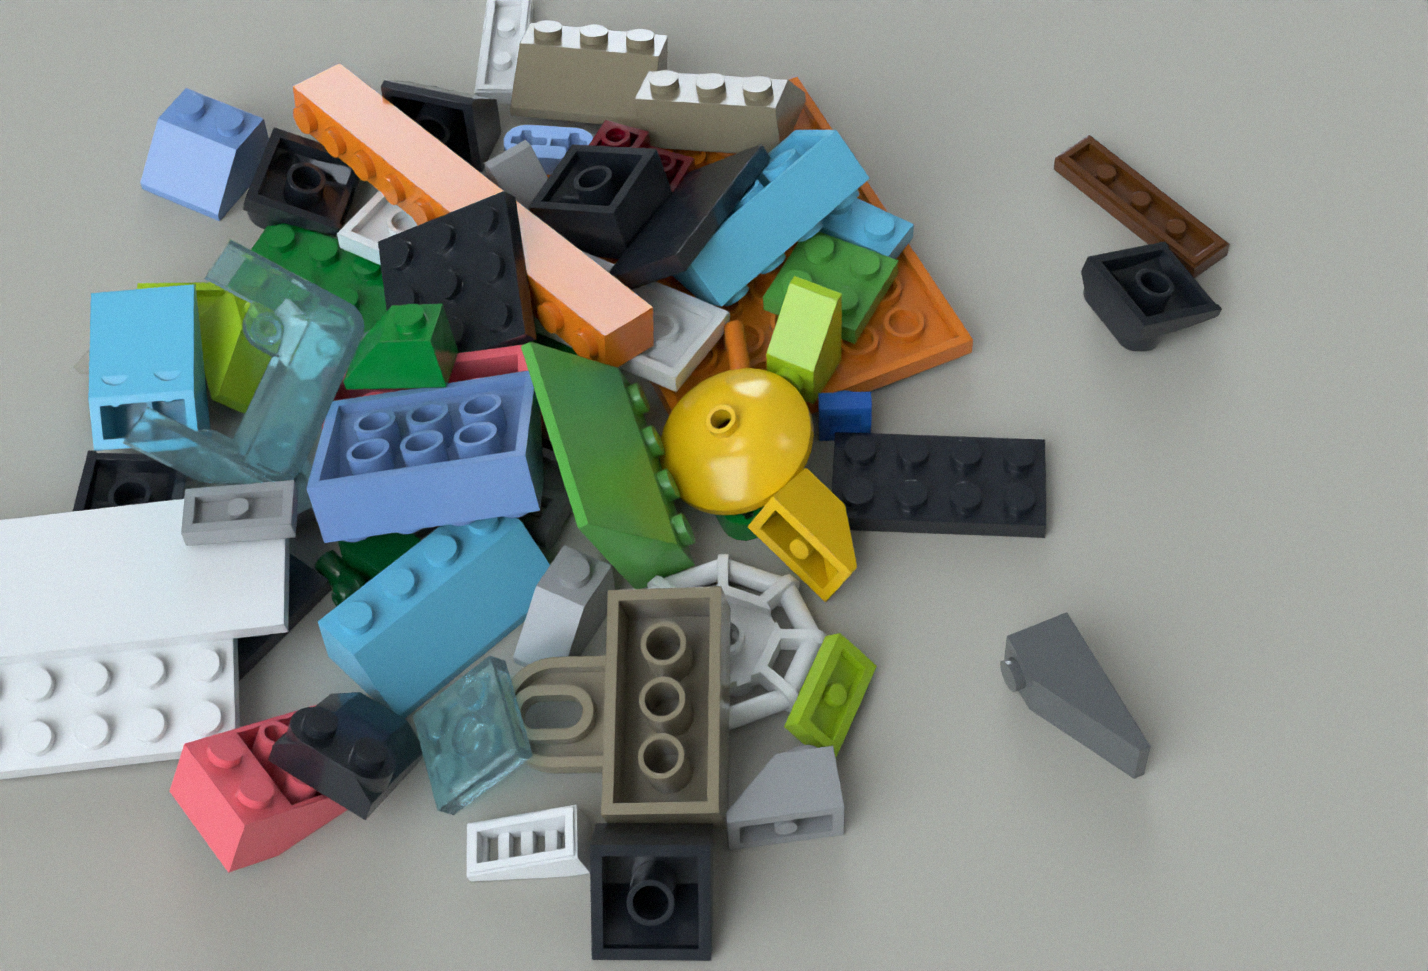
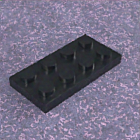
M835 432L832 493L845 504L849 527L852 531L1045 538V439Z

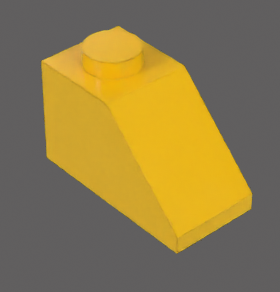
M808 468L802 470L779 490L748 525V528L824 602L831 598L857 569L845 504Z

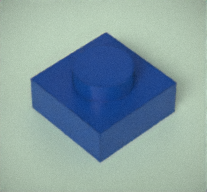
M842 390L834 393H818L819 441H834L835 432L871 433V392Z

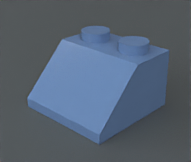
M185 88L157 120L140 182L142 189L220 221L251 185L269 140L264 119Z

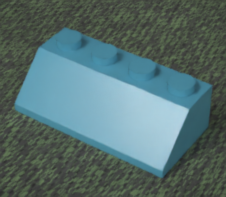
M795 130L768 153L771 157L768 165L686 271L673 275V277L696 298L716 306H730L748 292L749 287L747 284L757 275L769 273L777 268L786 258L784 252L794 243L806 241L814 236L823 226L821 220L830 212L841 210L850 205L859 196L857 189L870 178L837 130Z
M502 516L475 520L464 526H453L451 524L439 526L317 621L328 657L372 699L405 719L525 621L536 585L550 564L518 518Z

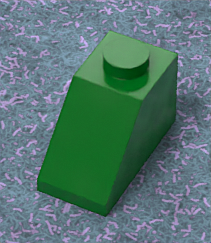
M443 304L392 305L356 346L343 381L346 390L447 387L458 354V348Z

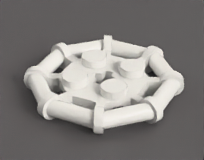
M718 554V559L665 578L657 575L647 583L648 589L704 587L717 582V586H722L731 608L730 633L732 634V643L734 644L730 646V695L736 697L744 696L751 692L754 686L761 684L769 691L768 693L729 706V731L784 710L791 712L825 636H827L826 633L818 629L798 590L800 583L791 574L782 577L729 559V554ZM729 582L762 592V594L758 596L731 587ZM777 606H783L794 629H780L777 621L774 623L771 611ZM780 650H796L783 679L772 670V667Z

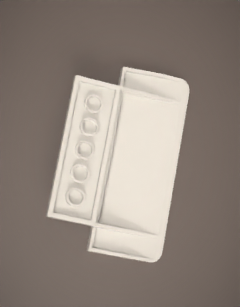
M184 499L0 520V780L180 759L185 743L239 728L238 638L288 632L289 538L186 546L181 535Z

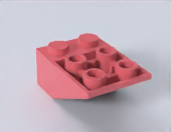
M297 711L191 741L183 746L169 792L228 873L280 855L348 810L268 761L273 744L287 732L290 720Z

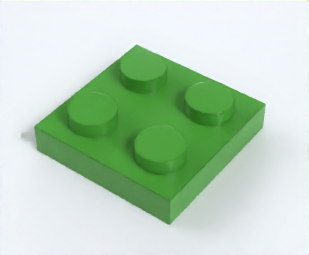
M818 231L808 240L797 243L764 294L763 310L779 315L789 283L794 276L842 293V339L855 344L896 278L899 260Z

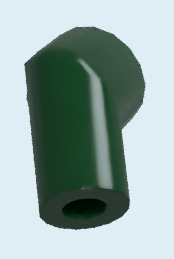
M334 550L324 553L315 564V570L326 577L333 587L331 598L336 607L367 583Z

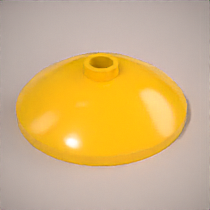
M742 368L716 374L700 382L687 392L667 418L661 435V441L665 450V454L659 456L662 470L667 468L670 471L678 487L680 498L697 510L715 515H736L756 510L765 506L779 490L804 469L813 445L814 428L812 416L799 391L789 381L775 373L761 369ZM730 420L727 426L718 429L722 423Z

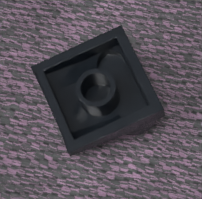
M274 127L246 194L243 210L247 211L250 220L262 229H265L267 226L285 223L337 235L343 228L360 178L340 158L331 156L320 142Z
M1165 241L1088 256L1081 270L1084 299L1124 348L1131 351L1153 350L1157 347L1164 334L1218 317L1222 311L1219 304H1216L1172 253Z
M88 450L72 512L184 499L185 489H190L194 464L192 453H184V455L97 453L95 450Z
M361 692L332 693L315 707L302 708L293 714L287 732L273 744L268 761L366 820L422 760L425 750L406 719Z

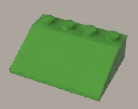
M533 342L522 345L521 349L578 529L634 589L647 587V583L657 575L665 578L695 566L689 549V545L695 543V537L683 513L677 514L673 501L680 498V493L670 471L667 468L662 470L658 457L665 454L664 446L653 425L647 426L644 413L650 411V405L638 382L630 384L618 368Z

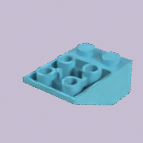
M196 284L91 293L88 400L95 451L194 443L211 439Z

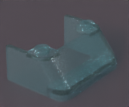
M230 239L208 270L204 279L251 303L243 320L244 335L252 346L272 356L234 438L232 439L211 429L194 431L147 407L126 435L123 444L204 483L240 485L290 481L301 472L363 336L364 321L358 309L351 303Z

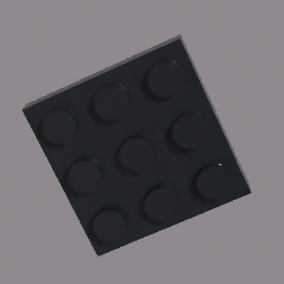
M502 191L378 241L386 311L392 305L443 304L458 353L523 345L537 340L516 197Z

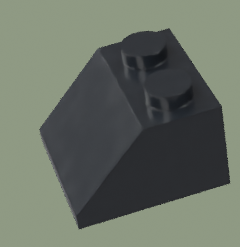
M383 81L381 85L382 97L476 170L483 172L485 168L484 163L489 160L502 133L497 99L409 81Z
M572 144L528 209L579 250L595 257L619 259L673 192L657 149Z
M713 823L595 824L590 842L592 960L711 961L714 884Z

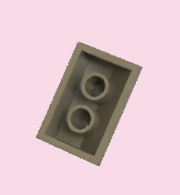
M553 20L530 23L519 44L510 115L603 124L605 120H609L633 128H639L635 97L649 71L667 70L668 36L656 35L647 29H633L628 32L613 31L596 24L586 25L581 28L562 26L559 22Z
M672 70L649 71L635 97L639 128L649 132L651 146L666 149L739 153L760 144L769 153L792 133L806 102L805 92L789 80L770 79L766 76H722L719 73L687 74L676 73Z

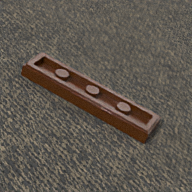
M1088 135L1055 157L1054 170L1148 245L1165 241L1172 253L1194 278L1227 256L1229 249L1227 241L1091 135Z

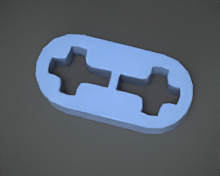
M520 125L506 133L504 137V150L506 151L526 140L532 146L546 175H551L572 144L589 145L593 137L589 132L580 128Z

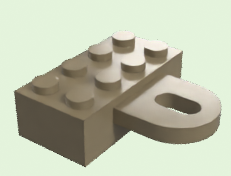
M722 586L608 590L606 655L540 659L521 669L507 684L498 707V724L503 740L508 748L522 763L537 771L555 774L602 773L601 816L607 823H713V830L727 829L731 608ZM573 701L582 706L580 720L569 728L533 729L526 726L525 723L528 709L539 702Z

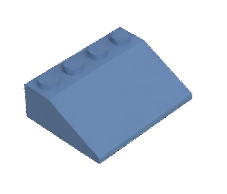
M529 371L448 383L447 387L414 388L331 401L306 488L324 543L342 540L358 542L369 536L395 532L411 534L422 528L449 524L464 526L475 520L502 516L517 518L529 512L540 511L544 482L541 410Z

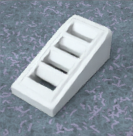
M576 804L468 823L467 878L473 882L568 877L590 873V821ZM561 835H565V848L563 849ZM538 836H545V852L538 853ZM521 837V856L514 857V838ZM498 838V860L489 861L490 839Z

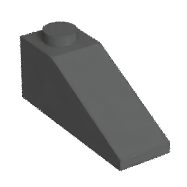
M1067 612L1008 635L1004 660L1000 662L1001 673L1008 688L1012 692L1019 691L1031 711L1133 779L1144 775L1151 746Z

